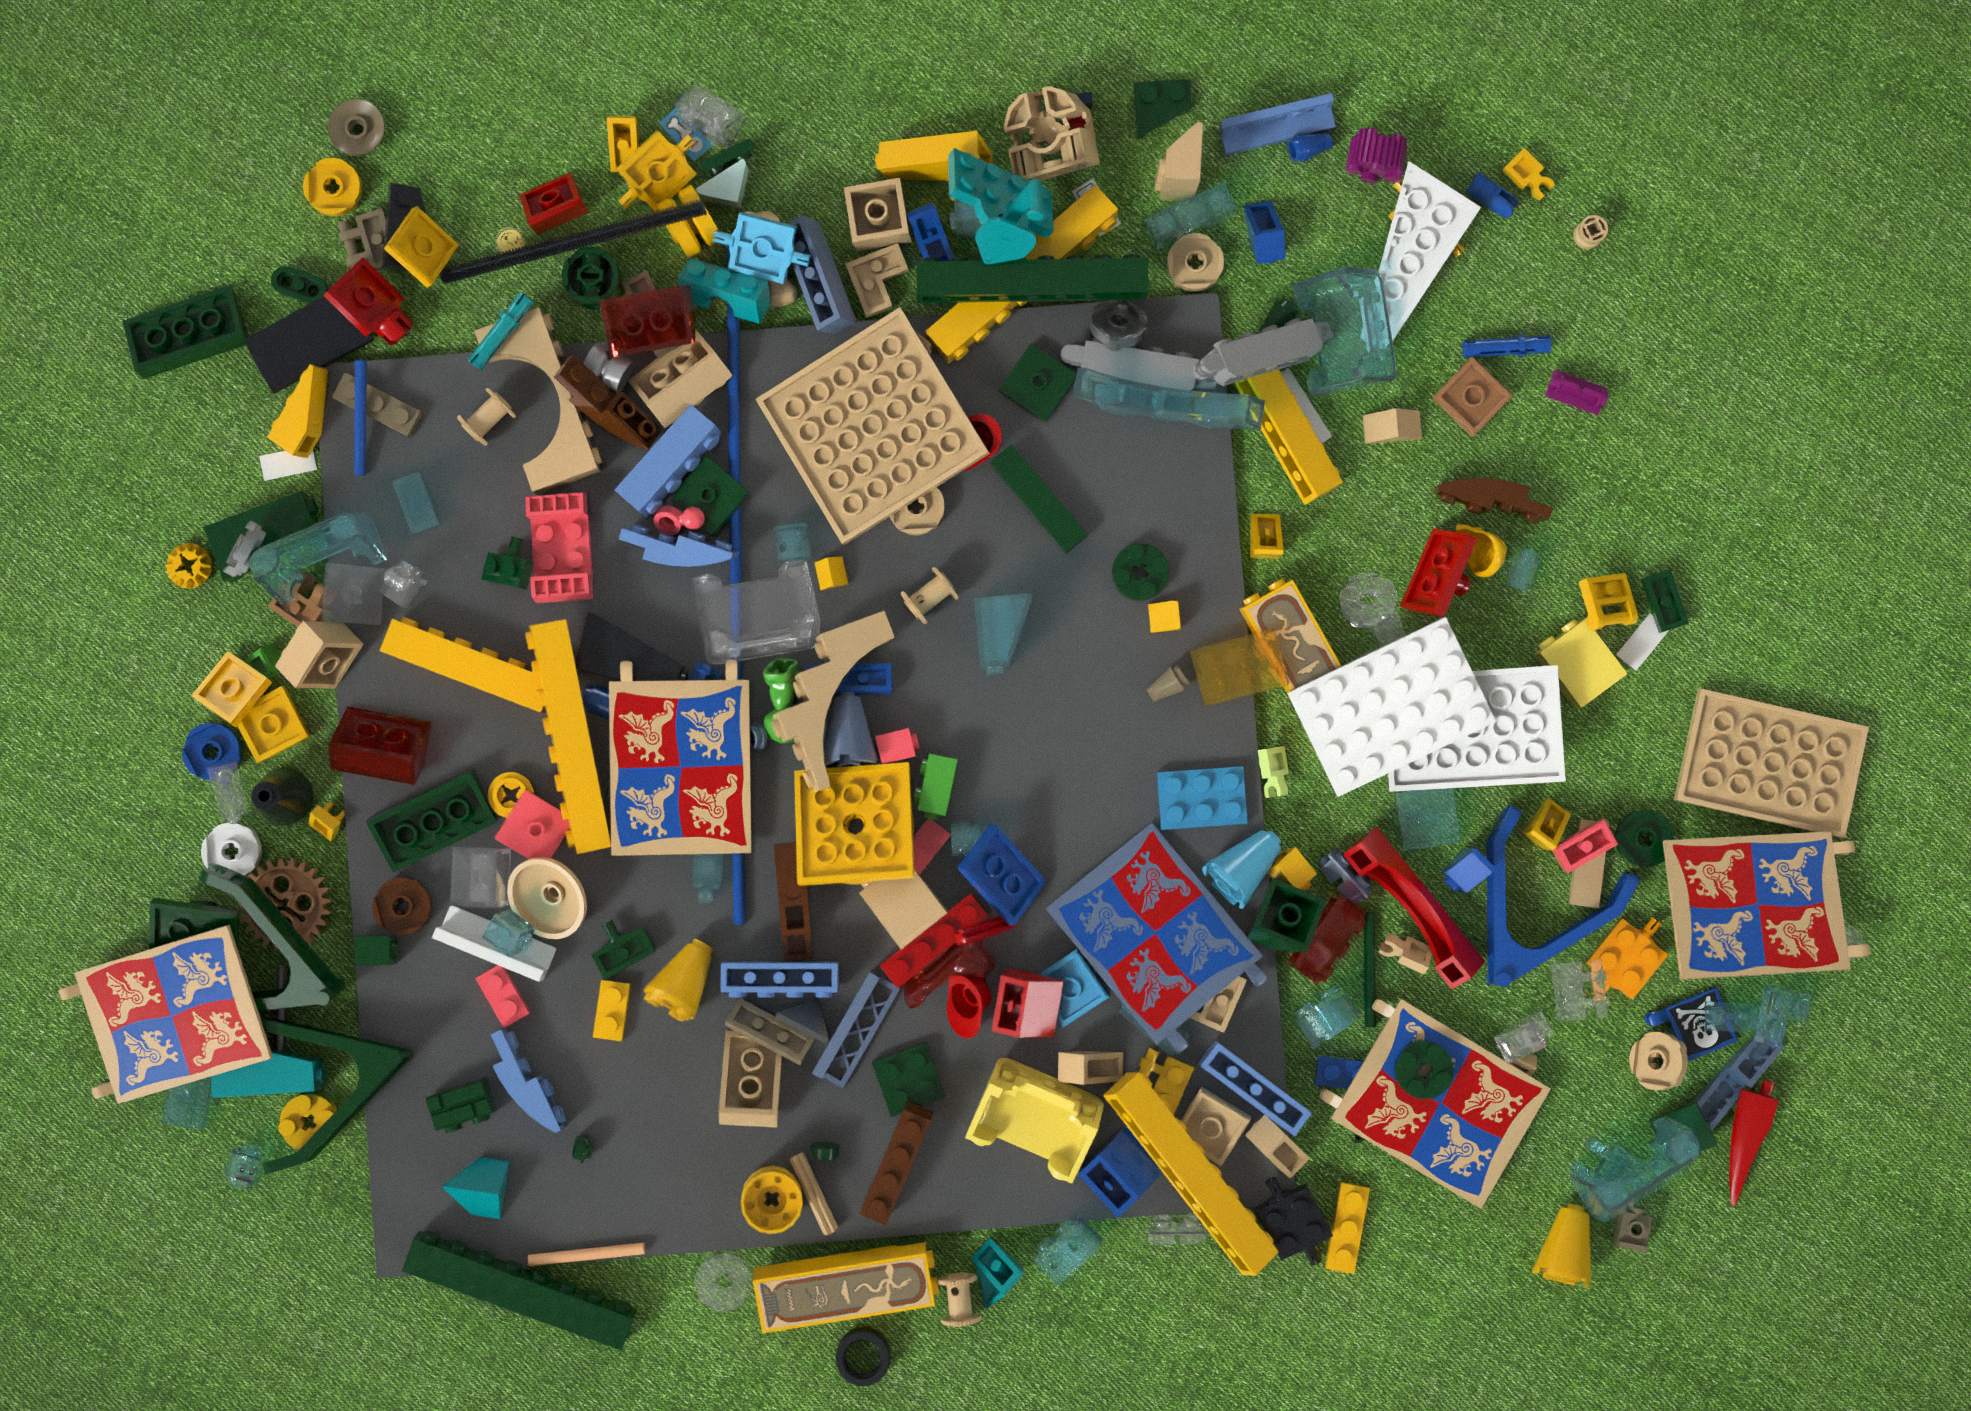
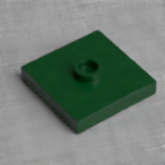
M1031 343L1000 387L999 392L1046 423L1078 377V374Z
M706 455L670 500L683 511L689 507L699 508L705 518L701 527L714 537L749 496L750 492Z

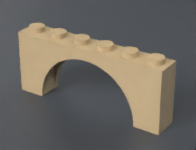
M538 307L526 312L519 322V328L513 329L488 361L491 363L498 360L512 359L533 364L550 377L557 390L560 400V421L556 434L548 447L539 456L523 464L531 490L536 495L600 473L599 464L603 463L598 447H592L589 437L593 436V432L588 420L583 421L580 410L569 401L572 394L554 378L563 365L560 358L564 357V352L559 340L554 341L551 334L555 327L549 313L544 314ZM495 323L474 331L479 344Z

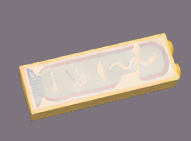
M1281 578L1268 586L1270 591L1260 596L1257 592L1243 600L1245 606L1239 608L1286 693L1341 667L1340 662L1293 580L1285 582Z
M925 1241L910 1245H893L754 1267L753 1285L762 1333L935 1306L934 1295L939 1294L937 1277L931 1276L930 1269L935 1268L933 1250L927 1251Z

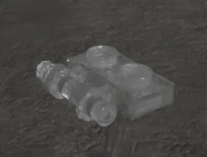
M1602 959L1590 960L1591 972H1583L1582 961L1551 964L1557 1021L1588 1019L1587 1008L1594 1007L1596 1008L1597 1018H1608L1607 1006H1610L1609 996H1606L1604 980H1607L1606 971L1602 968ZM1592 981L1594 997L1586 998L1584 982Z

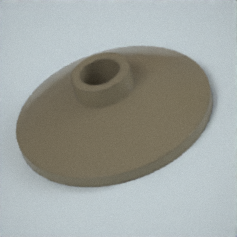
M361 99L347 100L338 105L329 117L328 134L330 140L337 149L345 154L352 156L368 154L378 147L384 137L385 123L383 116L368 101ZM358 126H362L363 132L356 135L355 129Z

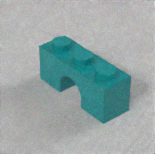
M693 258L688 260L678 277L682 301L708 308L714 297H719L730 304L735 317L760 324L771 305L768 280L728 270L727 268Z

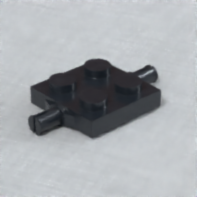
M1272 1177V1182L1269 1178L1265 1183L1273 1196L1267 1202L1255 1207L1254 1210L1262 1227L1272 1237L1273 1245L1278 1250L1277 1254L1281 1260H1284L1296 1253L1304 1252L1311 1266L1316 1265L1315 1261L1319 1264L1322 1259L1318 1255L1315 1246L1333 1237V1232L1307 1184L1305 1183L1295 1189L1283 1191L1276 1177Z

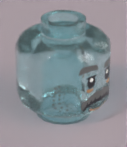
M245 1144L244 1147L234 1148L230 1153L223 1172L228 1179V1184L243 1190L249 1189L250 1186L258 1185L264 1172L262 1163L267 1162V1159L261 1153V1148L256 1145Z

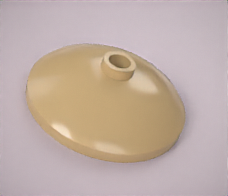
M534 857L523 861L511 873L507 886L509 904L516 918L529 931L543 938L561 939L571 935L581 926L587 911L586 895L580 881L568 867L551 858Z

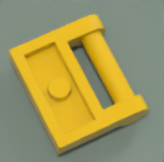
M1626 573L1591 577L1579 581L1582 597L1588 612L1586 624L1590 630H1598L1606 625L1620 623L1632 625L1638 621V612ZM1620 604L1621 612L1603 614L1602 607Z

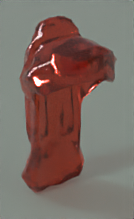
M983 939L964 946L958 945L957 942L954 943L929 968L919 972L905 982L904 1001L908 1009L921 1006L931 992L953 976L973 975L977 978L988 976L995 968L996 957L984 946Z

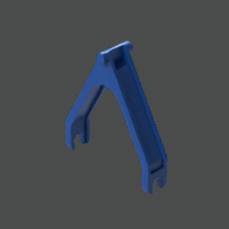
M1512 804L1511 806L1507 805L1486 842V859L1496 868L1487 877V983L1492 986H1508L1512 981L1621 915L1633 895L1640 877L1631 872L1629 874L1623 873L1605 906L1534 949L1520 946L1511 938L1506 929L1505 843L1517 823L1522 810Z

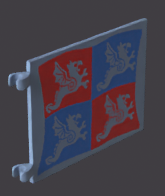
M1150 823L1046 908L1051 917L1156 1045L1166 1037L1176 1052H1181L1188 1044L1175 1029L1243 972L1247 974L1255 986H1260L1267 980L1264 972L1254 964L1263 957L1262 954L1247 939V936L1153 823Z

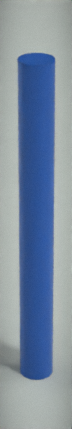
M355 360L354 475H366L367 360Z

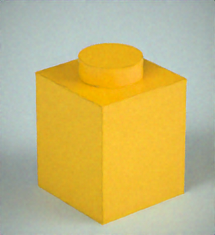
M1296 847L1283 850L1268 871L1271 878H1276L1304 891L1311 886L1310 880L1317 874Z

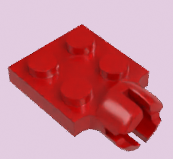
M364 257L323 295L365 337L372 332L377 333L391 346L405 336L414 325L413 321L401 310L400 304L405 298Z

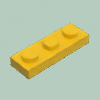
M1340 1181L1331 1228L1333 1237L1329 1239L1324 1266L1326 1269L1355 1274L1370 1191L1369 1187Z

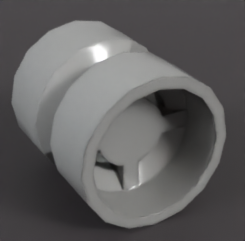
M596 343L589 351L584 365L608 388L617 393L622 391L627 384L634 367V361L621 354L613 356L611 349Z

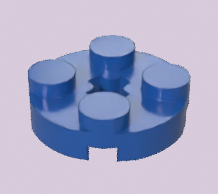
M206 723L197 726L187 735L185 748L182 749V758L186 768L193 775L207 780H221L230 776L243 761L242 744L238 735L226 725ZM210 744L213 747L219 748L217 758L215 759L206 756Z

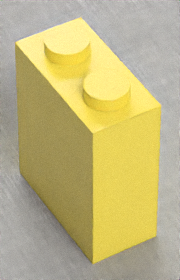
M1574 618L1561 628L1563 633L1554 639L1551 635L1538 645L1540 650L1534 655L1542 666L1558 665L1559 689L1574 709L1584 707L1627 675V672L1597 632L1588 628L1586 619L1577 622Z

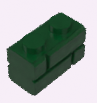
M486 1077L426 1097V1103L431 1113L435 1130L445 1129L446 1134L462 1129L461 1123L472 1120L473 1125L490 1119L489 1114L496 1111Z

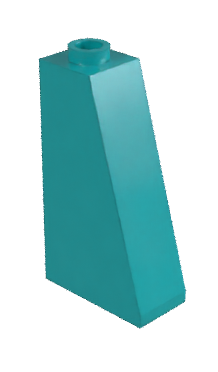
M270 1047L273 1055L271 1059L211 1076L212 1098L317 1091L324 1088L327 1072L326 1068L322 1066V1059Z

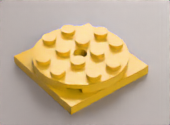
M909 762L826 768L830 787L814 792L813 787L809 788L803 776V772L806 770L794 771L797 884L799 886L834 883L865 884L878 880L915 878L914 820ZM856 819L863 821L864 824L862 831L857 833V835L850 833L848 830L850 822Z

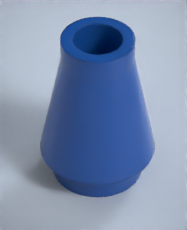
M1328 132L1322 134L1294 135V138L1288 140L1289 155L1294 162L1300 161L1302 163L1332 148V139Z

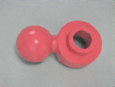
M667 505L662 506L658 510L653 522L659 532L672 536L676 535L683 525L690 530L700 528L705 518L703 512L697 507H689L681 513L677 508Z

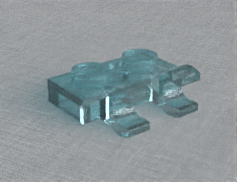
M1591 1137L1585 1146L1603 1158L1594 1173L1576 1160L1569 1170L1587 1182L1582 1189L1609 1208L1641 1160L1615 1142L1609 1149L1600 1141Z

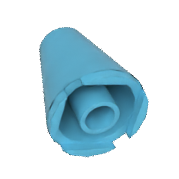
M1260 830L1207 862L1202 868L1203 874L1206 877L1210 873L1214 879L1210 883L1212 887L1230 904L1235 905L1239 902V908L1242 909L1249 903L1281 852L1279 845L1281 840L1270 830L1268 832Z

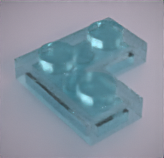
M1765 984L1754 1041L1781 1047L1785 1036L1787 1019L1806 1022L1811 995Z

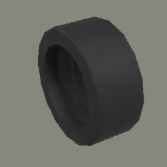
M857 1327L847 1332L840 1340L835 1354L836 1367L840 1375L848 1383L856 1386H870L880 1381L886 1374L891 1360L890 1346L886 1338L879 1331L869 1327ZM868 1340L878 1347L880 1361L873 1371L860 1374L849 1367L846 1361V1353L849 1346L855 1341Z

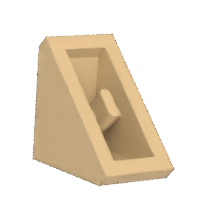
M1395 408L1362 416L1365 444L1422 439L1419 410Z

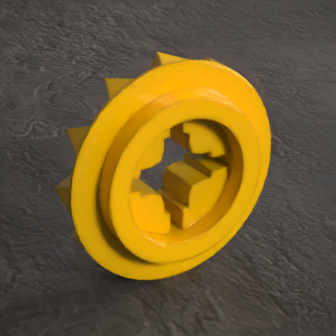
M193 543L177 545L168 554L169 558L165 567L167 568L168 577L177 586L187 589L196 588L204 584L210 577L212 559L209 553L200 545ZM183 557L189 561L197 560L191 566L192 573L187 570L179 571L185 565Z
M507 772L497 776L490 784L488 801L491 808L498 815L507 818L516 802L510 800L502 803L507 797L506 789L503 786L510 790L520 787L516 794L518 799L525 789L532 793L535 790L529 779L520 773Z

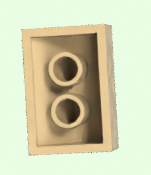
M1203 122L1195 123L1166 150L1164 159H1159L1154 186L1155 191H1160L1159 200L1193 202L1200 182Z
M696 329L681 339L682 346L656 358L628 380L664 428L674 423L690 404L692 406L700 404L706 396L715 389L722 387L733 376Z

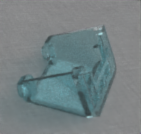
M1343 267L1293 284L1296 306L1302 312L1311 313L1314 323L1328 322L1334 335L1330 341L1323 344L1321 351L1318 353L1320 367L1311 369L1308 373L1307 386L1310 396H1323L1378 385L1395 379L1397 367L1383 279L1377 270Z
M345 512L257 549L251 555L249 564L253 578L282 605L294 600L292 594L293 587L296 583L304 582L300 571L302 568L351 548L352 554L356 559L366 556L373 565L387 560L376 525L370 516L364 512Z
M1664 1115L1653 1122L1657 1133L1655 1139L1648 1142L1655 1155L1615 1181L1606 1180L1600 1173L1596 1176H1589L1582 1169L1568 1177L1590 1214L1602 1222L1612 1221L1682 1177L1691 1169L1700 1153V1144L1692 1129Z

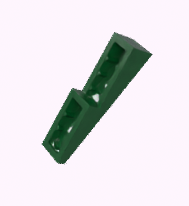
M1012 444L989 462L993 471L1027 507L1030 514L1066 554L1088 536L1087 532Z

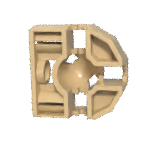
M1047 86L1043 87L1042 91L1021 94L1008 107L1004 130L1005 133L1010 135V139L1014 143V146L1008 149L1013 174L1019 175L1028 181L1034 178L1043 181L1100 164L1091 111L1076 94ZM1042 98L1045 101L1046 112L1041 110L1040 99ZM1083 116V119L1086 121V124H1084L1085 128L1070 130L1068 120ZM1057 118L1062 119L1063 124L1058 123ZM1029 132L1033 140H1030L1031 143L1022 144L1021 134ZM1047 142L1051 145L1043 148L1040 144ZM1061 151L1063 159L1044 163L1043 155L1056 154Z

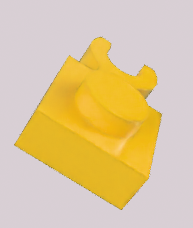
M1525 148L1502 170L1521 190L1529 185L1533 197L1537 200H1541L1544 197V194L1539 190V185H1545L1549 190L1555 186L1552 179L1542 177L1539 174L1544 167Z

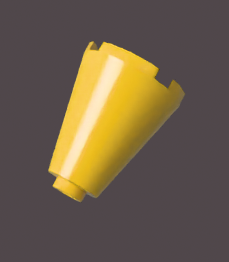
M1567 1203V1208H1560L1532 1269L1533 1274L1537 1275L1539 1271H1543V1278L1575 1286L1576 1282L1580 1283V1281H1583V1287L1590 1288V1215L1584 1212L1585 1207Z

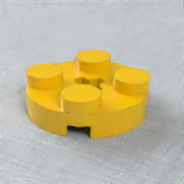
M326 158L315 163L316 166L307 172L303 182L304 195L313 208L324 215L333 217L342 216L356 210L363 190L362 181L357 171L347 162L338 158ZM333 180H336V184L340 186L335 194H331L330 191L326 190V186H330Z
M319 1093L297 1096L291 1099L281 1112L278 1125L279 1133L290 1146L300 1150L337 1111L336 1106L328 1097ZM313 1115L315 1117L313 1122L316 1124V1127L306 1129L303 1118Z

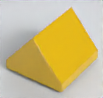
M842 556L828 557L814 562L821 591L848 585Z

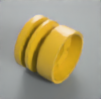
M775 1165L761 1167L751 1173L744 1183L741 1195L742 1213L748 1224L756 1230L768 1234L783 1232L793 1226L800 1216L803 1205L801 1185L795 1175L786 1168ZM769 1191L771 1194L777 1192L778 1202L775 1203L771 1200L767 1203L766 1192Z

